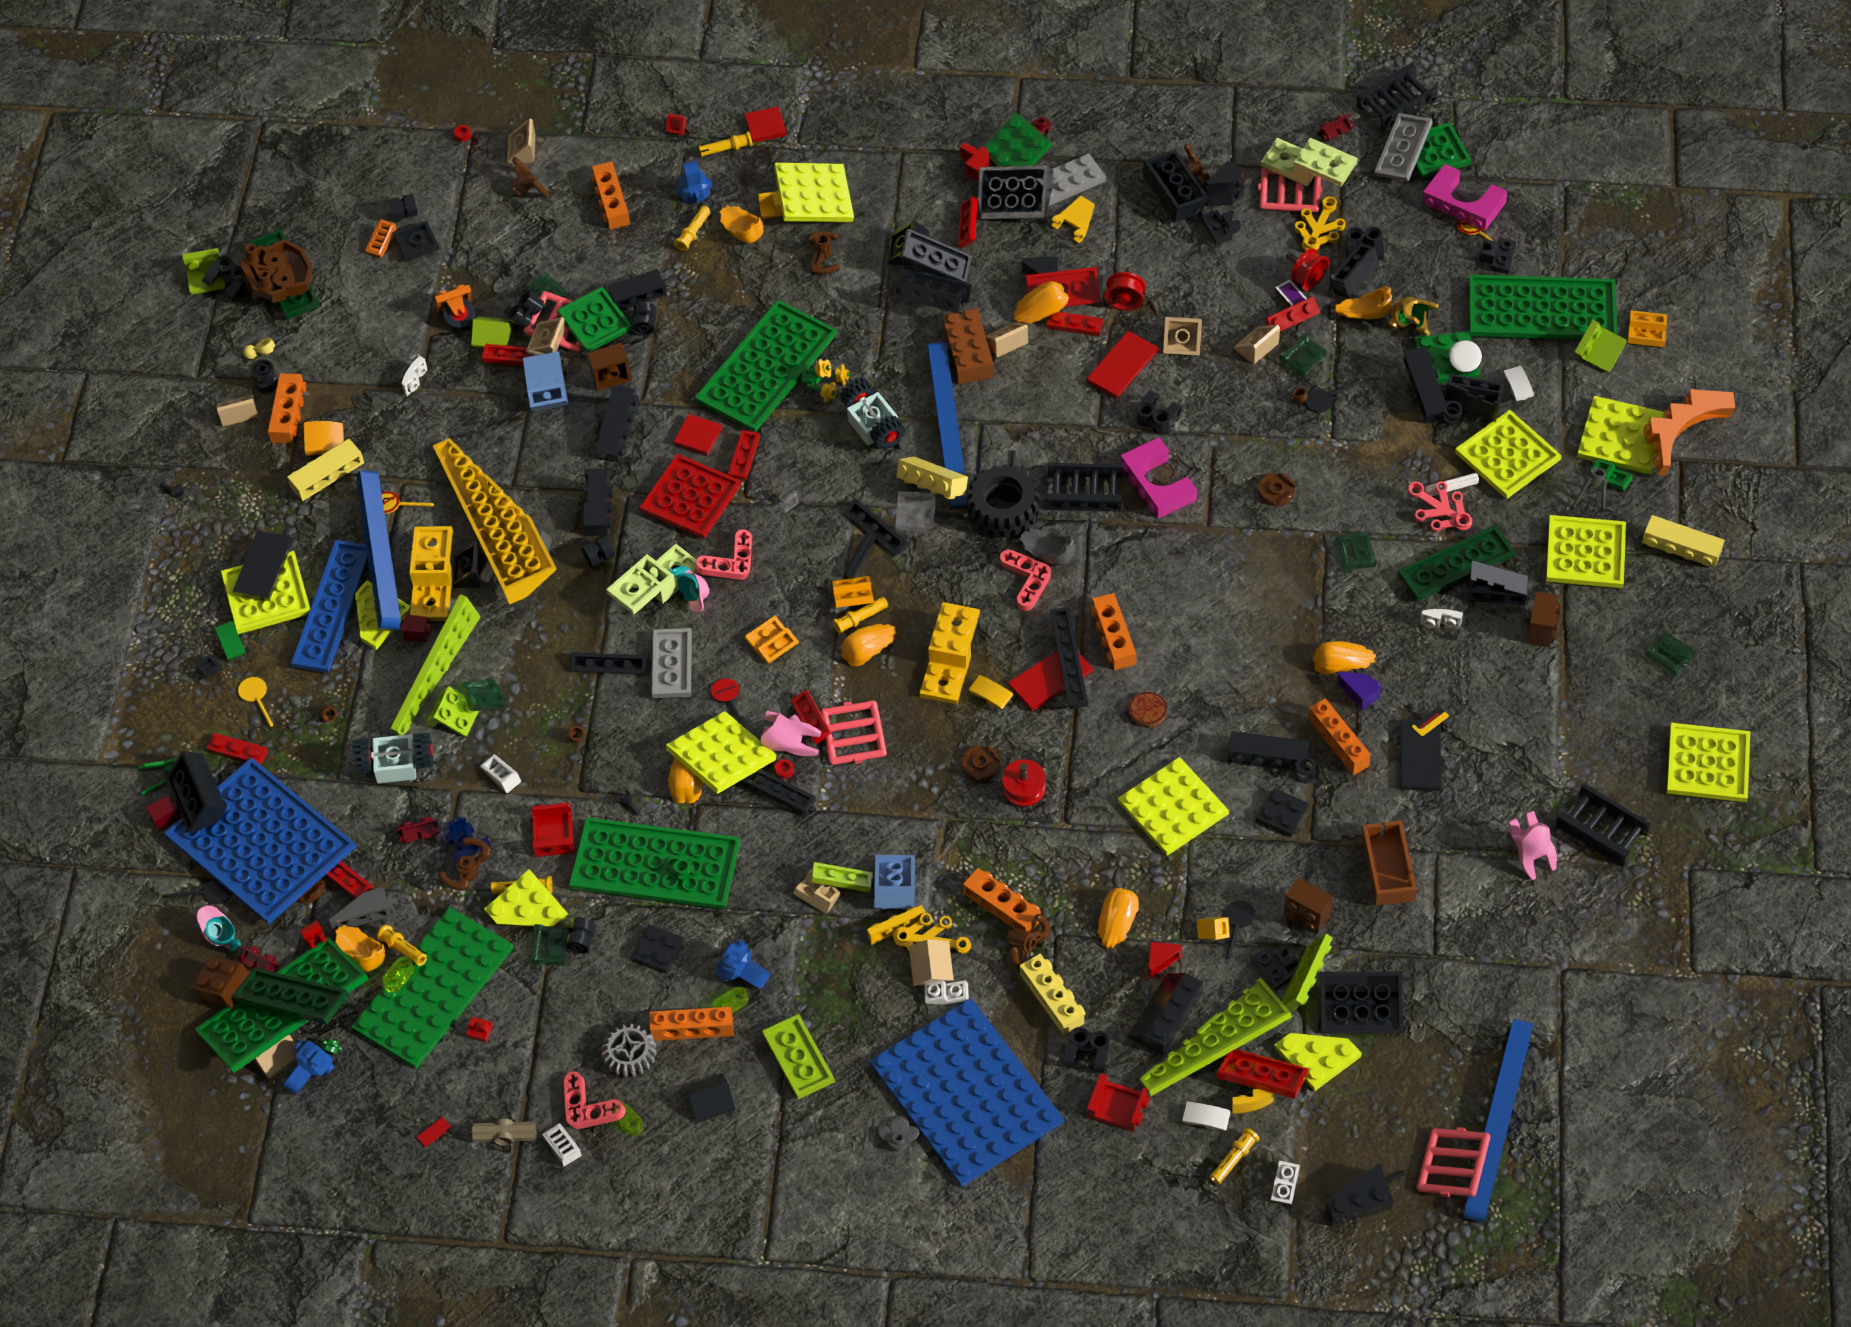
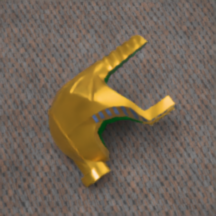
M1414 297L1402 298L1393 305L1392 318L1388 320L1387 326L1396 329L1398 325L1405 327L1413 323L1417 324L1416 329L1422 336H1429L1426 310H1438V304Z

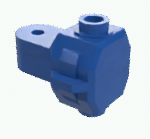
M696 160L683 163V175L677 179L678 185L674 187L677 198H682V201L685 203H699L710 195V188H713L711 179L706 178L704 172L699 170Z
M740 939L737 942L730 943L715 967V971L718 972L717 977L727 982L728 979L733 980L740 976L752 985L762 989L771 975L770 972L751 960V951L747 949V943Z
M300 1040L293 1048L296 1051L294 1058L297 1065L285 1079L282 1086L294 1095L299 1092L311 1075H328L334 1068L332 1064L333 1058L311 1041L303 1042Z

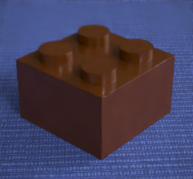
M622 343L613 344L609 347L587 353L591 377L597 391L632 381L629 360Z
M1536 591L1526 644L1549 648L1551 640L1555 641L1561 603H1558L1559 595Z
M1297 878L1285 895L1284 915L1290 921H1296L1307 930L1319 934L1331 916L1333 896Z
M211 955L192 984L191 989L203 1002L232 1009L236 1002H234L231 996L249 975V972L240 962Z

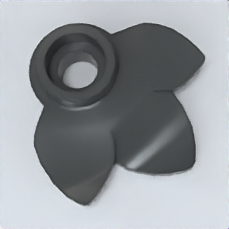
M898 1116L891 1121L890 1126L880 1125L878 1133L883 1141L889 1143L892 1150L901 1152L907 1148L910 1141L918 1138L919 1128L917 1126L909 1127L907 1119L903 1116Z

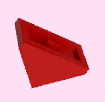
M1151 942L1148 977L1150 979L1154 978L1181 958L1182 946L1180 944Z

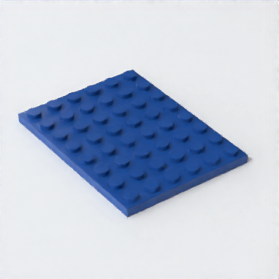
M250 758L218 786L227 807L218 822L194 833H189L181 818L164 833L167 839L268 925L356 848L355 842L253 758Z
M971 998L869 1060L877 1075L915 1126L919 1128L921 1134L961 1188L1064 1123V1118Z

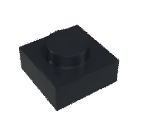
M211 653L195 663L196 668L206 680L222 670L221 665Z

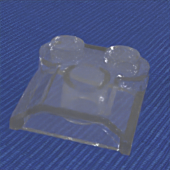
M898 491L895 527L904 531L926 532L933 530L936 494Z

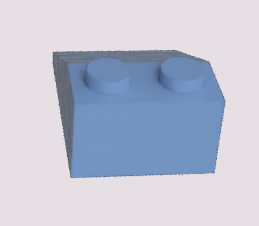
M875 855L874 908L908 909L914 907L915 855Z

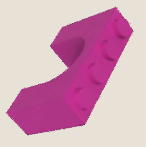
M1444 164L1424 190L1423 204L1485 231L1506 204L1507 191L1491 184L1479 200L1468 203L1458 201L1451 196V193L1459 184L1460 170Z
M1160 437L1122 454L1120 463L1122 464V472L1126 473L1129 477L1130 484L1137 488L1140 498L1146 501L1149 511L1154 513L1157 518H1161L1197 501V489L1188 477L1167 486L1154 485L1145 478V474L1149 470L1169 461V450Z

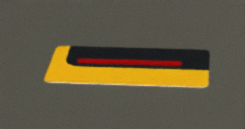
M1438 706L1415 723L1412 728L1421 736H1424L1448 718L1449 715Z

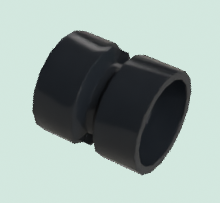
M413 193L404 195L402 199L399 197L389 199L394 221L402 220L405 216L409 218L418 216Z
M638 302L634 305L631 329L635 334L641 336L653 334L657 311L655 305L649 302Z
M267 359L255 361L250 368L255 388L261 393L272 392L278 385L273 363Z
M606 535L596 538L594 543L588 542L581 546L582 554L591 568L601 564L602 560L607 561L615 557L614 548Z
M573 918L569 926L570 934H567L564 943L565 948L576 954H587L590 951L596 924L587 918Z

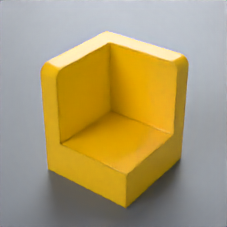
M778 191L758 194L761 218L783 216Z
M1228 917L1197 919L1198 938L1212 940L1228 938Z

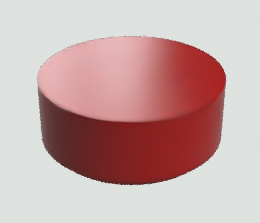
M459 125L453 131L454 138L458 142H466L471 138L470 128L466 125Z
M787 759L777 761L774 765L775 775L780 779L790 778L794 773L792 762Z

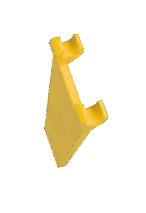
M1080 196L1063 212L1052 218L1054 223L1051 226L1058 229L1064 221L1077 228L1074 232L1076 237L1073 240L1080 243L1087 233L1095 204Z

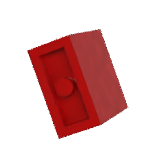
M560 802L554 805L541 804L531 807L535 857L574 853L573 818L570 803Z
M1100 1073L1087 1107V1118L1134 1132L1136 1126H1140L1142 1123L1143 1114L1141 1113L1143 1108H1147L1150 1097L1147 1096V1088H1143L1141 1092L1108 1081L1107 1075Z

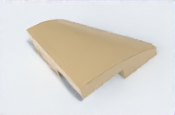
M811 869L805 879L795 888L793 894L827 914L837 901L840 892L834 886L811 882Z

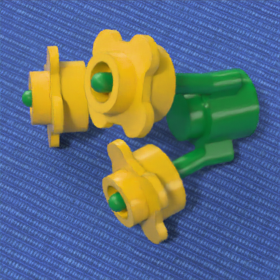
M820 359L815 364V368L803 371L802 382L807 384V388L821 391V397L824 398L825 403H828L837 394L836 384L831 382L830 385L824 384L823 387L816 386V384L820 382L822 377H836V382H842V385L845 386V380L849 379V371L844 368V364H841V368H836V372L831 373L829 360L822 361Z

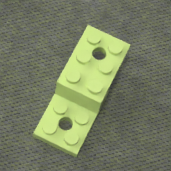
M1277 138L1262 159L1261 166L1305 186H1308L1314 176H1317L1341 187L1357 164L1358 158L1312 138L1308 140L1303 149ZM1281 157H1287L1288 159H1287V160H1282V159H1280V158H1281ZM1330 164H1336L1337 167H1331Z
M677 544L657 561L647 554L607 588V594L632 614H635L653 597L664 603L679 590L677 578L667 569L679 565L688 567L693 574H697L698 572L695 570L697 560ZM631 588H638V589H639V590H638L637 592H635V593L629 592V590H630Z

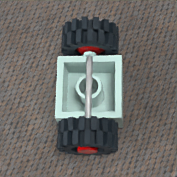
M860 377V379L855 378V381L851 380L850 384L847 383L845 385L846 388H842L843 392H840V399L847 407L848 422L866 445L869 446L875 443L881 450H886L888 447L892 448L893 444L897 445V441L902 440L901 437H904L906 430L896 413L880 393H875V389L863 377Z
M430 733L413 734V736L409 734L373 738V752L370 739L353 741L352 750L356 774H372L374 771L377 783L416 779V768L421 769L434 766Z

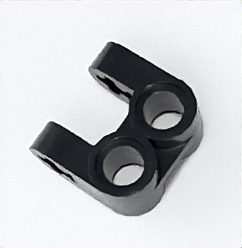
M1358 227L1348 229L1345 244L1347 257L1362 243L1373 246L1379 261H1384L1382 231L1378 227H1368L1365 231Z
M227 255L219 256L202 279V282L209 287L214 284L218 277L229 280L231 285L224 296L231 301H234L246 286L243 278L238 279L235 277L236 275H241L240 265L235 264L232 258ZM226 265L228 268L223 269L220 266Z
M525 285L520 291L522 296L519 303L513 307L509 305L504 310L507 319L521 329L527 327L532 317L537 315L544 306V301L539 294L528 285Z
M1149 390L1137 406V423L1143 427L1151 426L1157 434H1166L1180 417L1183 405L1172 402L1167 410H1156L1155 405L1158 402L1159 394Z
M1083 1027L1074 1028L1069 1035L1063 1065L1074 1068L1077 1054L1088 1052L1096 1057L1094 1072L1104 1073L1110 1051L1109 1035L1104 1031L1091 1033ZM1077 1039H1083L1084 1041H1083V1042H1077V1041H1075V1040H1077ZM1096 1043H1103L1104 1045H1103V1046H1097V1045H1095V1044H1096Z

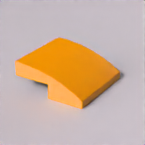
M1631 310L1628 343L1664 347L1667 314Z
M331 421L304 422L306 456L323 454L335 448L339 443L344 442L343 423Z
M869 576L832 581L836 608L874 603Z
M776 616L754 629L744 638L768 664L799 643L788 627L785 628Z

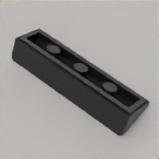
M855 498L844 512L867 533H873L876 536V540L894 556H898L911 544L859 499Z
M571 652L570 671L646 674L648 655Z

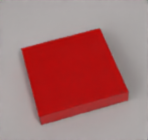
M779 107L745 114L753 143L787 136Z
M688 414L673 441L674 445L708 456L722 430V424Z

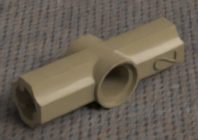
M499 1119L496 1123H474L472 1126V1140L474 1143L495 1142L498 1145H510L513 1141H535L536 1139L535 1122H513L510 1119Z

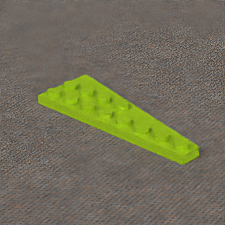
M459 595L390 728L398 736L404 735L409 730L418 712L443 674L448 670L452 660L481 617L466 596Z
M1262 978L1256 980L1257 984L1250 990L1245 989L1243 995L1238 1000H1232L1225 1011L1217 1013L1200 1027L1193 1038L1190 1040L1186 1039L1180 1049L1169 1053L1168 1058L1163 1063L1156 1064L1140 1078L1141 1084L1144 1088H1147V1092L1152 1096L1292 1018L1291 1012Z

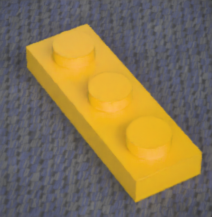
M922 905L909 908L900 915L891 916L882 923L873 924L867 929L871 945L893 936L895 930L899 927L909 928L919 921L920 916L925 913Z

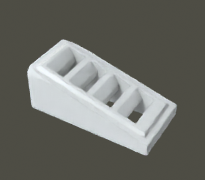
M495 754L480 766L506 793L510 792L521 782L517 772Z
M560 1123L542 1134L563 1166L582 1156L580 1149ZM560 1131V1134L556 1135L552 1139L550 1138L551 1135ZM564 1137V1139H562L561 1141L557 1142L556 1144L554 1143L559 1138ZM566 1142L568 1143L567 1145L563 1146L562 1148H560V1149L558 1148V1147L561 1146L562 1144H564V1143H566ZM571 1147V1150L562 1154V1152Z

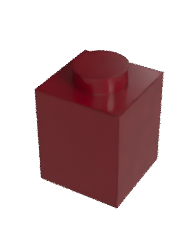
M406 614L402 626L404 640L427 643L428 636L432 634V624L429 623L428 617Z
M167 796L146 807L149 817L158 831L179 820L177 815L179 809L174 801H169Z

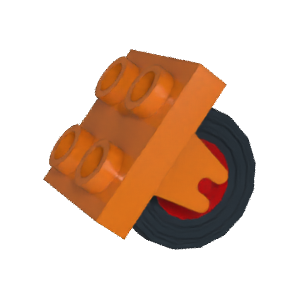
M459 285L452 291L448 292L445 290L435 296L437 313L443 311L444 321L453 329H465L472 324L475 318V310L470 302L472 291L469 285Z

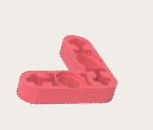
M747 530L736 532L733 559L700 556L697 558L695 570L702 575L738 580L746 579L751 564V533ZM741 537H744V540H745L744 545H741V542H742ZM742 551L746 553L747 557H739L737 553ZM740 564H743V567H742L743 572H740V569H739ZM718 565H725L727 570H720Z
M1005 550L1000 555L1002 567L1028 578L1017 596V606L1022 611H1029L1034 607L1050 580L1051 569L1045 563L1013 550ZM1024 563H1028L1031 567L1028 569H1022L1020 566ZM1045 571L1046 573H1043L1039 579V573ZM1032 584H1036L1039 586V588L1037 590H1031L1029 589V586ZM1028 594L1029 602L1026 601L1025 603H1022V601H1025L1027 599Z
M576 1071L569 1072L565 1076L566 1121L572 1128H586L617 1121L624 1117L626 1109L619 1100L586 1105L584 1078ZM575 1078L577 1079V1081H575V1088L577 1090H574V1086L571 1084L574 1082ZM574 1096H580L579 1102L572 1105L571 1099ZM615 1107H618L619 1109H616V1113L613 1114L612 1111L615 1110ZM595 1110H600L599 1117L592 1119L591 1114ZM576 1113H577L578 1116H579V1118H577V1122H574L573 1120L576 1119Z

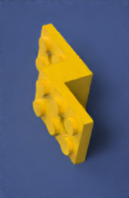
M452 526L414 527L410 577L413 584L410 615L427 616L429 621H446L449 616L453 579L450 564ZM430 542L437 543L435 546L432 547L427 546ZM429 601L435 602L433 606L426 605Z
M942 602L928 649L929 664L920 690L921 698L958 704L971 659V642L980 609ZM960 621L961 625L953 626L952 622ZM945 680L948 682V684L945 686H941L938 684V682Z

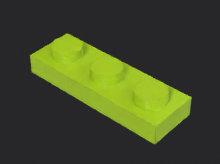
M814 862L811 882L870 893L872 872Z

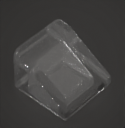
M793 491L777 504V508L785 514L798 504L797 491Z

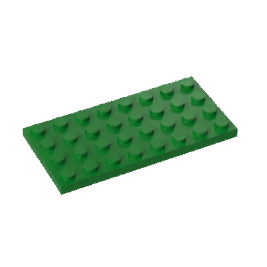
M1470 274V336L1582 340L1592 320L1598 322L1602 328L1617 335L1615 279Z
M777 300L695 396V402L752 432H756L800 380L803 371L810 368L835 338L837 329Z
M586 817L569 886L570 889L726 909L741 839L735 836ZM681 858L687 860L689 865L694 866V871L689 873L684 880H680L676 874L670 872L671 866H674V863Z
M451 907L446 910L416 947L427 956L426 962L422 966H418L411 959L407 958L351 1026L353 1031L415 1069L420 1066L514 949L512 943Z
M329 937L326 938V942L323 943L321 941L315 945V948H311L276 972L345 989L348 993L368 980L366 973ZM236 1002L232 1009L224 1008L195 1028V1030L225 1065L235 1073L296 1029L309 1022V1020Z

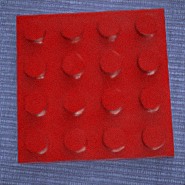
M677 453L641 504L640 512L705 539L742 485L741 480Z

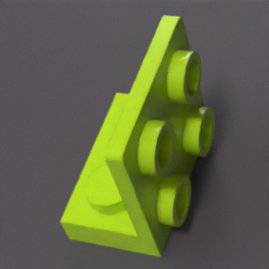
M218 248L183 254L191 295L225 289V280L219 277L210 287L202 282L206 272L220 256Z
M1592 320L1576 348L1575 354L1577 357L1610 372L1627 340L1602 328L1598 322Z
M448 686L440 693L426 725L433 728L436 724H443L466 737L481 705Z

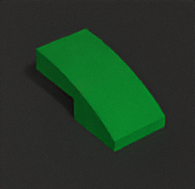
M1599 458L1589 470L1590 474L1593 468L1603 469L1606 472L1605 479L1608 480L1607 485L1623 492L1633 479L1632 474L1615 469L1614 463Z
M233 621L215 627L228 661L246 654Z

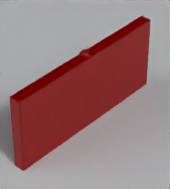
M442 1117L417 1136V1139L427 1147L449 1130L451 1125Z

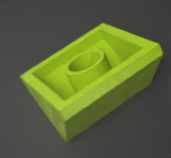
M482 316L473 319L472 347L484 348L485 344L508 346L514 323L508 319Z

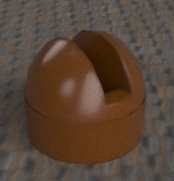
M1303 387L1296 388L1292 392L1293 399L1297 403H1304L1308 398L1307 391Z
M324 706L320 710V716L326 722H331L336 718L337 711L331 706Z
M574 726L569 730V739L572 742L579 743L583 740L584 730L581 727Z

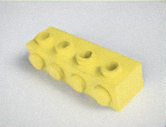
M348 439L339 443L330 451L323 453L317 459L310 461L299 470L292 472L287 478L292 490L304 501L364 464L360 450Z
M917 457L898 460L897 477L903 479L905 483H914L918 488L929 489L931 493L942 494L947 499H954L955 496L966 494L968 476Z
M1652 515L1644 532L1642 543L1715 568L1725 540Z
M1039 954L1020 965V975L1061 1033L1066 1035L1074 1028L1084 1024L1085 1011L1080 1004H1076L1072 992L1069 989L1066 990L1063 986V980L1060 975H1055L1050 961L1044 959Z

